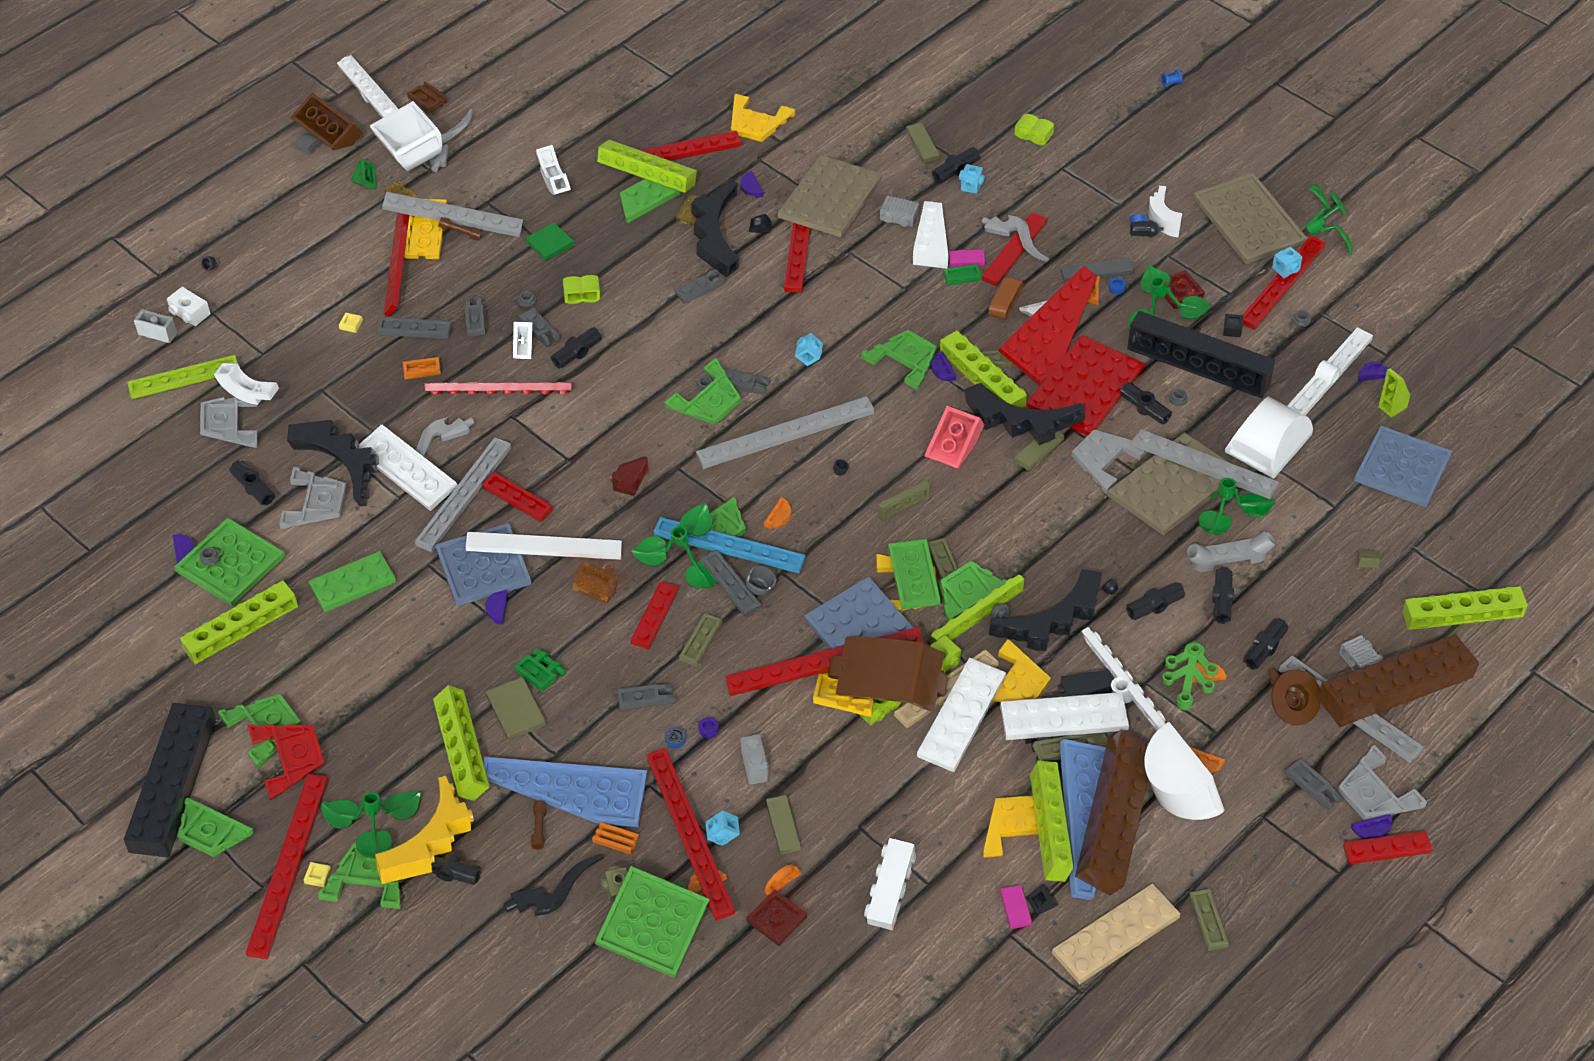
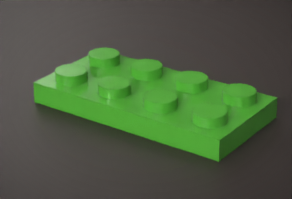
M927 539L888 544L901 610L940 605V595Z
M379 551L308 582L325 613L396 582V579Z

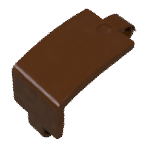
M847 636L845 638L843 655L831 656L828 677L838 680L836 695L905 702L928 711L935 710L937 697L945 696L948 681L947 675L941 673L944 657L942 651L925 643L896 639Z

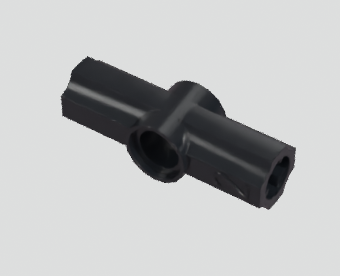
M972 147L957 156L955 154L948 156L944 164L932 170L934 180L940 183L955 174L959 176L960 171L964 170L966 164L971 165L980 160L977 149Z
M595 327L588 329L577 338L572 336L566 341L562 349L551 356V360L558 369L563 368L575 358H584L588 353V349L601 341L602 336Z
M1131 382L1125 383L1120 390V395L1135 405L1139 414L1149 415L1163 425L1172 416V411L1156 401L1152 392L1142 391Z
M237 460L232 463L229 469L230 473L245 487L246 493L252 495L261 505L267 506L271 504L275 494L260 479L258 472L251 470L244 461Z
M1221 567L1215 571V586L1213 587L1212 603H1214L1213 620L1220 624L1231 621L1234 587H1232L1233 574L1228 567Z
M1175 582L1159 590L1157 588L1148 590L1142 598L1126 605L1128 616L1131 620H1137L1152 612L1154 614L1163 612L1168 605L1185 598L1183 586Z
M1280 618L1273 619L1265 631H1261L1257 635L1253 646L1243 659L1248 668L1252 670L1259 669L1265 659L1274 654L1279 641L1288 631L1289 626L1284 620Z
M449 853L444 854V856L434 855L435 862L431 863L432 872L430 873L436 874L438 878L447 882H451L454 879L472 885L478 883L481 874L480 866L463 862L457 856Z

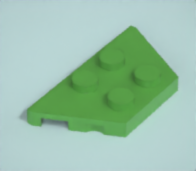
M644 179L620 192L626 222L633 221L680 195L681 192L648 179Z
M734 497L710 513L713 523L712 531L735 537H741L746 533V528Z
M972 561L940 580L939 585L947 622L961 615L965 609L974 606L981 598L990 595L994 589L1003 586L1007 580H1000L993 576L992 572L982 569Z
M188 797L185 799V811L182 814V825L179 827L178 832L179 841L214 857L253 835L252 828Z

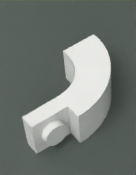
M553 145L536 149L540 171L551 194L555 195L571 190L566 173L563 174L560 169Z
M1159 185V190L1154 193V197L1150 196L1149 219L1158 223L1159 227H1164V230L1161 232L1178 238L1182 213L1174 212L1165 205L1166 186Z
M222 363L214 374L217 381L226 391L236 398L251 404L258 405L261 400H271L279 389L277 383L260 382L249 378L243 373L238 364Z

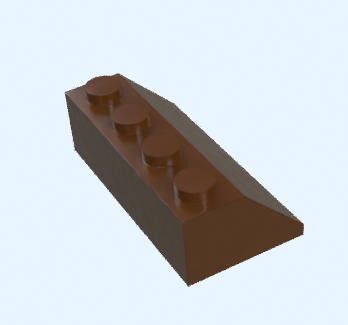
M313 92L291 116L295 122L332 150L352 146L363 134L352 121Z

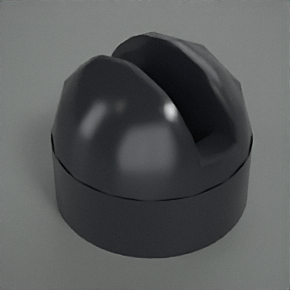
M212 256L203 257L201 260V266L206 271L213 270L217 265L215 258Z
M842 459L836 460L833 465L834 473L838 476L844 475L849 468V464Z
M1111 578L1101 589L1106 594L1113 595L1117 592L1118 585Z

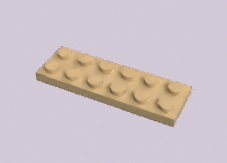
M1152 883L1053 948L1052 954L1080 985L1179 919L1180 913Z

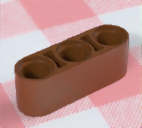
M1005 276L990 304L988 314L1006 320L1022 291L1023 281Z

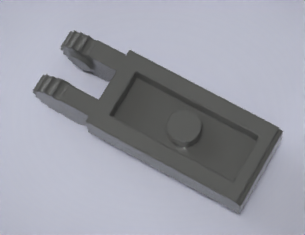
M714 269L708 271L706 275L675 288V294L683 303H688L723 285L725 278L719 276V271Z
M481 296L476 299L477 305H471L470 298H466L465 316L468 337L485 335Z
M534 308L519 315L520 322L532 323V335L546 347L551 344L548 336L555 342L560 340L555 329Z
M722 368L736 390L765 394L767 391L766 386L771 382L764 375L757 376Z
M654 684L617 690L620 710L660 704L670 705L676 701L675 696L671 695L674 692L672 684Z
M1302 759L1297 760L1286 769L1285 774L1312 798L1317 799L1319 805L1329 810L1332 807V802L1328 798L1336 803L1341 800V795L1331 784Z

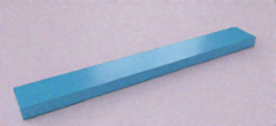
M660 517L654 529V535L669 539L672 537V529L680 526V522ZM712 530L703 536L698 537L693 534L688 536L689 545L712 551L718 550L719 553L799 574L806 560V555Z

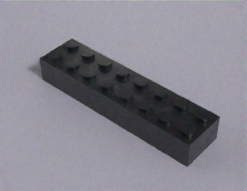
M1138 311L1130 324L1127 349L1261 399H1263L1271 385L1275 359L1142 311Z
M172 703L123 839L129 853L170 857L181 825V817L185 811V799L191 796L216 723L212 707Z

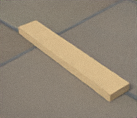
M986 649L972 658L994 668L999 664ZM966 663L946 676L948 678L946 693L944 697H937L935 709L945 703ZM906 703L894 711V716L906 728H909L932 711Z

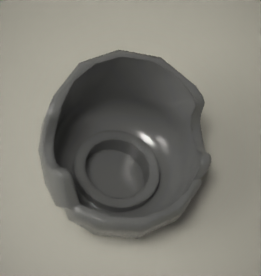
M758 565L751 568L745 583L748 590L753 594L763 596L773 590L777 578L771 569Z

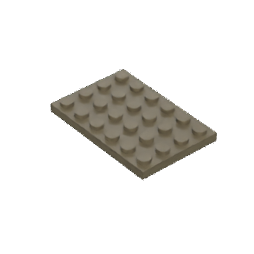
M820 155L779 210L778 218L842 237L881 182L883 174Z
M1254 173L1193 193V199L1245 264L1275 255L1290 246L1295 248L1303 245L1307 240V237Z
M1185 432L1174 440L1176 443L1226 461ZM1154 455L1109 489L1107 496L1164 536L1209 501L1218 489L1221 480Z

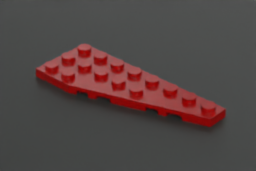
M1083 265L1000 346L998 351L1040 385L1064 358L1097 276Z

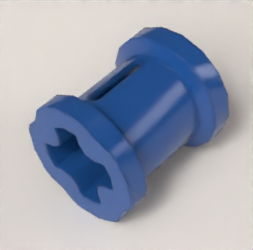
M1175 70L1168 74L1162 73L1161 80L1163 86L1169 87V85L1176 83L1178 85L1182 84L1181 72Z

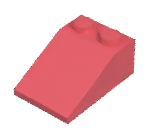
M946 406L924 456L959 469L977 443L985 424L977 416Z

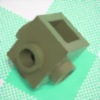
M613 866L604 873L603 879H601V887L603 892L606 891L608 901L616 899L627 875L626 867L619 868V866Z

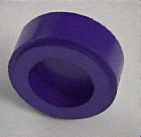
M707 717L699 722L698 727L701 736L712 738L718 734L719 724L716 719Z

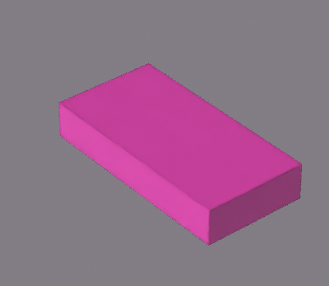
M984 250L949 251L950 268L978 264V267L985 266Z
M1021 885L1001 888L1000 894L1010 929L1030 926L1032 921Z

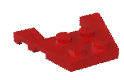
M247 725L253 745L274 739L285 775L264 781L270 800L307 777V774H311L325 765L313 725Z

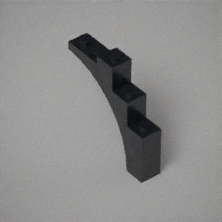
M734 180L724 184L721 189L712 193L709 197L702 194L700 197L695 198L691 204V214L697 218L694 222V235L700 239L697 242L696 255L714 269H717L726 278L739 269V256L729 248L719 229V219L722 211L737 196L738 183Z
M981 382L964 389L966 403L975 416L981 418L985 424V430L1003 424L1012 438L1029 431L1038 445L1056 439L1055 432L1085 420V407L1082 403L1053 410H1035L1011 405L997 398Z
M332 420L289 424L287 441L294 450L320 451L342 462L351 476L354 500L359 507L367 506V499L370 497L368 483L371 481L370 473H376L377 465H379V456L372 447L359 448L358 441L355 440L351 433L339 435V429Z
M1081 569L1079 579L1072 591L1061 602L1041 613L1022 618L1005 619L991 617L989 635L997 638L1026 641L1027 648L1047 651L1050 633L1070 636L1073 618L1093 621L1101 572Z
M1109 670L1061 676L1060 685H1057L1058 694L1042 696V699L1112 693V681ZM1054 736L1027 738L1024 740L1025 744L1031 743L1032 751L1035 752L1032 746L1034 742L1053 739Z

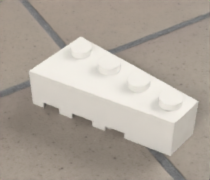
M924 201L913 249L914 265L948 268V248L942 203Z
M889 838L888 845L884 844L881 856L884 859L882 864H878L876 870L878 880L876 884L872 885L870 892L872 901L871 904L866 905L864 916L867 917L869 925L893 930L901 905L899 898L902 899L906 891V882L904 881L910 878L912 863H915L916 853L914 844Z

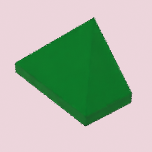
M360 158L350 182L375 190L377 188L375 165Z

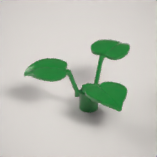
M1313 184L1309 190L1321 199L1324 207L1312 220L1305 223L1307 229L1312 235L1320 230L1323 233L1326 230L1336 229L1345 240L1349 249V255H1351L1353 245L1342 227L1339 225L1325 227L1327 225L1325 218L1340 208L1344 215L1348 214L1345 205L1340 201L1339 196L1333 190H1330V194L1337 206L1324 216H1320L1326 209L1330 210L1331 206L1318 184Z
M1149 265L1143 274L1141 288L1145 293H1152V308L1150 312L1146 309H1140L1132 313L1128 321V330L1130 331V324L1138 311L1158 317L1153 314L1155 312L1156 297H1164L1166 293L1181 308L1180 315L1188 320L1197 319L1204 315L1211 308V304L1197 296L1185 297L1182 304L1179 303L1170 291V288H1168L1170 276L1166 272Z
M1223 478L1218 489L1210 499L1214 500L1219 493L1222 499L1219 512L1208 510L1201 513L1199 525L1205 532L1212 535H1220L1227 532L1231 527L1232 521L1229 516L1223 515L1222 511L1225 500H1230L1234 495L1238 505L1243 507V513L1254 518L1265 516L1274 506L1276 500L1257 494H1244L1239 497L1238 489H1235L1236 481L1232 478Z
M701 504L691 509L682 517L680 526L672 529V537L669 538L670 541L667 547L662 538L652 536L644 539L633 548V555L645 565L658 566L666 561L667 556L665 552L670 550L674 542L677 546L685 547L693 564L685 573L687 583L695 588L713 587L716 583L715 579L703 566L701 560L698 563L695 562L688 546V536L691 534L698 537L703 536L712 528V518L707 504Z
M417 791L397 793L387 797L382 802V799L379 798L376 792H367L363 795V801L360 802L359 809L353 801L337 800L322 802V813L329 825L334 828L343 829L350 827L352 820H357L362 810H364L368 816H371L372 832L360 834L356 840V848L362 855L376 859L375 854L390 850L392 845L391 836L387 831L381 830L376 832L375 815L379 813L380 807L386 814L391 813L394 819H410L418 811L421 793Z

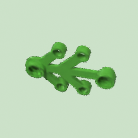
M1197 642L1188 643L1183 653L1177 656L1170 655L1166 658L1165 666L1168 669H1175L1177 664L1188 660L1186 666L1174 672H1165L1162 676L1163 684L1168 686L1185 676L1183 691L1177 696L1176 705L1181 710H1189L1192 707L1193 697L1190 693L1193 677L1202 686V690L1205 693H1212L1215 687V683L1210 679H1206L1196 667V662L1198 661L1205 669L1207 676L1214 677L1217 675V665L1210 663L1204 657V647Z

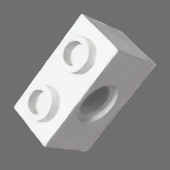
M181 287L167 298L169 311L193 326L198 325L210 315L207 301L184 287Z

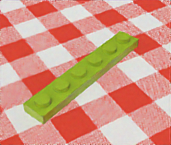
M232 355L127 381L131 399L215 379L214 374L222 363L238 364L236 356Z
M1021 575L1010 578L1003 586L994 589L990 595L978 600L971 608L965 609L961 615L949 620L942 628L936 629L931 635V645L944 635L952 641L991 614L997 604H1005L1023 591L1024 578Z

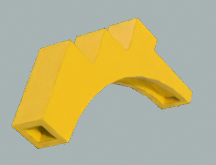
M447 776L438 777L440 801L430 822L406 843L391 850L375 854L377 871L382 884L432 872L431 863L435 862L434 855L452 851L451 842H454L453 835L471 831L470 822L474 821L472 811L467 809L465 802L459 803L458 797L454 798L453 783L449 784Z

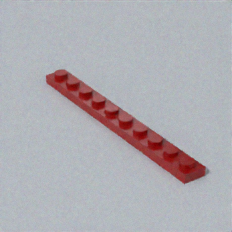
M919 627L876 637L924 643ZM844 646L727 675L725 678L730 696L828 672L831 656H842Z
M666 748L646 754L647 761L703 894L706 898L710 899L708 906L714 920L717 921L734 915L735 909Z
M307 774L246 950L247 957L267 960L269 958L329 782L328 776Z

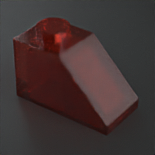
M643 456L619 465L616 472L614 471L611 476L613 491L635 496L648 471V458Z

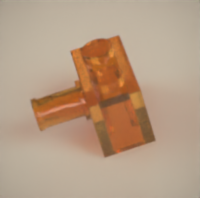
M584 561L575 571L572 589L607 604L616 594L618 575L613 573L614 568L612 565L608 566V563L599 568Z

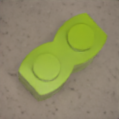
M1024 114L1015 125V135L1017 137L1030 140L1037 145H1045L1054 134V124L1046 119H1039L1032 114Z
M586 275L581 278L571 276L563 279L565 303L577 304L582 301L597 302L600 300L598 276Z

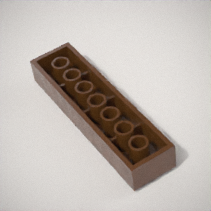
M1455 634L1322 682L1317 698L1337 725L1342 727L1472 679L1479 662Z
M1122 730L1107 741L1075 874L1076 878L1110 896L1125 885L1148 784V776L1145 770V753L1148 744Z

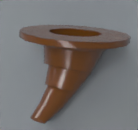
M1275 668L1269 669L1268 674L1273 686L1271 693L1272 706L1277 716L1285 723L1294 726L1305 725L1313 720L1321 704L1317 698L1320 687L1316 679L1308 672L1300 669L1287 670L1281 675L1278 674Z

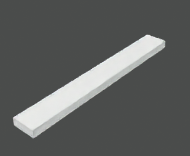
M467 532L466 551L621 560L622 541Z

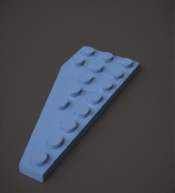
M1063 739L1060 742L1064 807L1073 862V870L1070 873L1071 897L1091 900L1094 898L1096 888L1076 878L1075 874L1106 747Z
M484 757L483 764L487 779L492 783L535 800L544 801L548 805L597 824L603 822L609 825L639 827L647 781V770Z

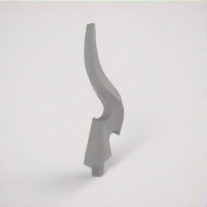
M473 109L469 110L459 124L441 134L442 144L467 127L472 118ZM447 144L442 145L440 154L429 160L430 164L433 165L431 167L433 172H437L439 167H446L449 151Z
M1008 215L1009 220L1006 222H1002L996 216L991 220L987 217L982 219L986 232L1010 236L1012 231H1017L1022 246L1027 253L1039 260L1049 261L1048 257L1041 254L1034 247L1028 225L1020 217Z
M471 417L465 421L458 418L451 425L445 424L447 422L446 418L435 420L422 432L415 451L424 456L433 438L438 435L441 436L442 441H447L469 434V427L474 424V420Z

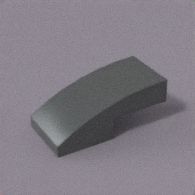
M306 132L295 141L294 148L310 153L314 147L319 148L323 142L310 132Z

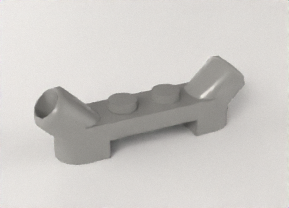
M1263 531L1252 539L1203 547L1193 543L1187 549V558L1192 562V567L1196 571H1212L1214 565L1249 560L1250 564L1262 562L1266 559L1267 552L1272 550L1276 543L1272 534Z

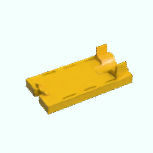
M425 199V200H430V201H435V202H440V203L448 204V203H447V200H441V199ZM410 215L404 253L405 258L419 259L420 256H425V259H440L444 230L438 227L439 221L418 216L413 218V215Z

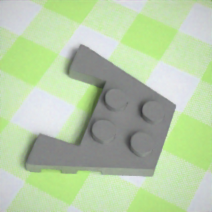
M222 397L201 402L200 435L257 448V430H237L238 407H257V405L247 403L236 397L228 399Z
M1093 430L1072 451L1071 456L1085 472L1088 471L1093 481L1099 483L1102 491L1107 494V491L1117 484V479L1104 472V470L1123 451L1139 461L1148 452L1134 447L1133 440Z
M293 467L290 478L291 485H308L302 511L282 510L279 522L280 529L340 517L347 489L346 483L325 476L321 478L315 476L313 472L308 471L306 473L300 471V468Z
M1375 745L1370 748L1367 755L1360 760L1356 768L1339 785L1338 792L1363 820L1426 807L1427 801L1416 789L1397 798L1372 771L1386 762V757Z

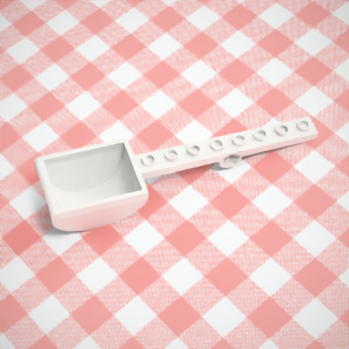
M352 55L344 57L341 61L337 62L342 72L360 91L365 102L370 103L382 117V119L371 124L370 128L407 172L441 153L442 138L440 131L414 101L398 109Z
M1357 327L1328 361L1323 360L1319 364L1313 378L1288 406L1269 396L1266 397L1225 448V453L1274 479L1312 436L1313 426L1306 414L1372 341L1373 335Z
M1089 627L1082 630L1086 643L1115 678L1111 683L1113 692H1122L1124 704L1133 701L1157 731L1146 749L1145 770L1154 794L1161 806L1178 817L1192 820L1208 819L1223 813L1224 807L1211 773L1170 722H1164L1166 720L1159 710L1157 712L1154 710L1155 706L1151 699L1143 696L1144 692L1139 684L1134 685L1132 676L1127 670L1125 672L1122 670L1123 666L1118 658L1113 659L1109 647L1106 644L1104 646L1101 644L1102 640L1098 633H1093Z

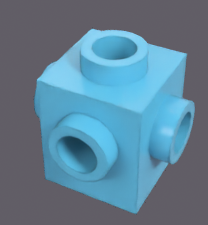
M966 164L964 170L960 171L959 180H961L962 191L978 193L985 179V175H982V167Z
M1290 246L1274 255L1272 268L1285 278L1300 270L1302 256Z
M811 333L801 337L797 341L795 357L809 366L820 359L823 342Z
M722 810L707 820V840L723 846L739 836L738 817Z

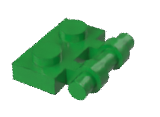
M536 648L533 652V655L536 657L533 658L527 654L514 665V670L543 692L557 680L556 673L564 676L567 670L562 667L559 661H554L550 658L546 651Z

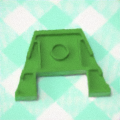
M907 330L890 338L889 342L883 345L878 344L870 351H863L861 358L875 365L887 355L907 366L912 371L905 377L904 383L918 391L935 356L937 346Z
M714 358L704 367L705 373L712 377L714 381L690 402L678 393L673 394L664 402L666 408L716 425L742 402L733 384L726 376L724 369L720 366L718 359Z
M281 694L257 700L255 704L247 706L242 704L235 706L236 709L218 711L219 717L227 728L245 718L255 726L301 725L300 719ZM274 739L264 741V743L248 751V756L257 768H260L277 751Z
M353 843L339 863L337 871L329 877L325 888L321 889L318 894L319 900L338 902L343 883L384 887L380 902L381 907L401 908L399 881L382 884L377 871L376 859L362 855L357 850L355 843Z

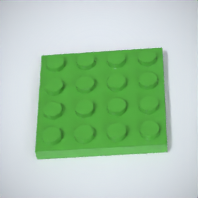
M227 518L174 568L183 577L228 605L233 606L285 557V554L279 548ZM206 547H213L219 553V560L213 565H204L200 561L201 551Z
M631 866L595 944L675 978L710 899Z

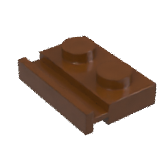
M426 81L424 85H419L407 93L411 101H414L415 104L428 113L442 106L443 102H448L444 94Z

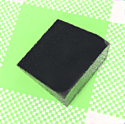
M766 213L751 218L749 232L768 234L771 231L772 221Z
M1225 314L1223 336L1241 337L1243 315Z
M1044 885L1026 897L1037 915L1059 905L1051 891Z

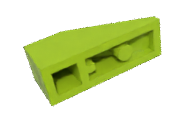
M1389 368L1387 369L1378 407L1392 418L1407 408L1410 393L1404 379Z

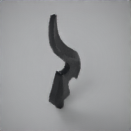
M603 855L592 856L574 865L549 896L544 894L543 887L511 893L512 901L504 904L505 910L509 912L517 908L519 913H522L530 906L537 907V910L534 912L535 916L554 912L564 903L579 875L592 864L604 859Z

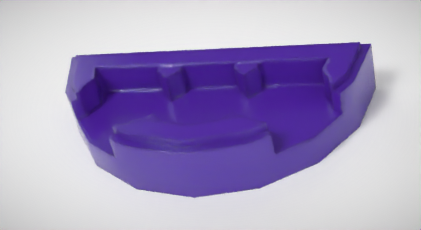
M753 172L745 173L740 181L741 190L746 195H754L755 198L763 197V191Z
M944 352L937 353L931 362L932 373L941 380L956 381V375Z
M1381 362L1366 363L1359 370L1358 381L1385 379L1387 369L1389 368L1381 365Z
M181 534L172 535L177 564L195 548L192 540Z
M507 590L493 593L485 604L487 616L497 624L503 625L508 596Z
M1391 814L1351 824V829L1363 839L1385 837L1391 828Z

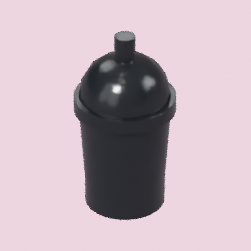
M1153 220L1131 222L1130 225L1131 236H1147L1152 238L1159 231L1164 230V227H1159L1158 223Z

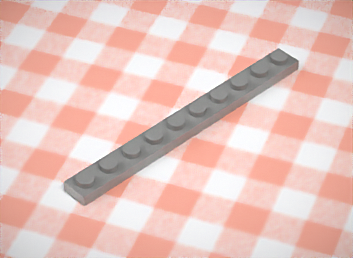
M866 396L696 451V457L702 468L705 469L874 414V407Z

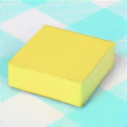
M345 313L339 323V329L356 333L363 321L362 316Z
M310 862L304 883L325 887L332 870L331 866Z

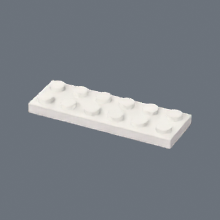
M380 425L359 444V448L372 447L379 456L377 469L430 511L458 486L453 479L383 425Z
M969 658L920 746L917 757L955 772L1006 677V672Z
M1122 692L1001 702L1000 706L1006 740L1115 732L1120 730L1128 731L1129 729Z

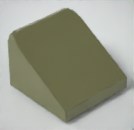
M1358 550V567L1378 568L1380 562L1378 551Z

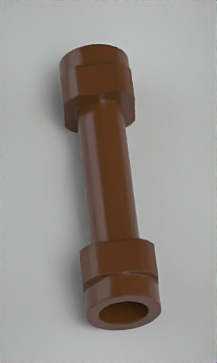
M441 217L438 225L441 229L447 230L448 228L469 235L470 239L479 240L481 230H478V228L473 227L470 229L449 222V218Z
M541 800L535 801L533 806L535 827L534 834L531 836V847L535 850L543 849L545 842L544 835L542 834L543 818L546 815L547 809L546 802Z

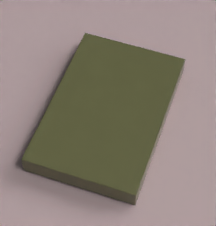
M523 677L485 691L508 740L546 726L545 720Z

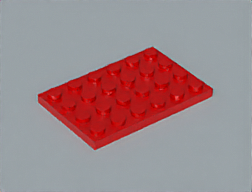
M1081 335L1026 402V407L1035 410H1053L1082 403L1085 407V420L1071 425L1069 428L1088 436L1100 426L1121 399L1120 390L1127 382L1133 383L1143 371L1145 363Z

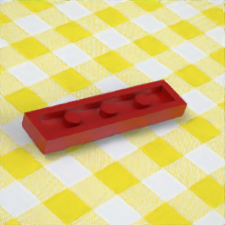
M495 472L482 483L483 489L539 522H542L553 511L552 505Z
M663 581L659 582L631 638V645L650 649L679 591L677 585Z
M1426 831L1344 842L1343 845L1349 865L1428 854L1432 851Z

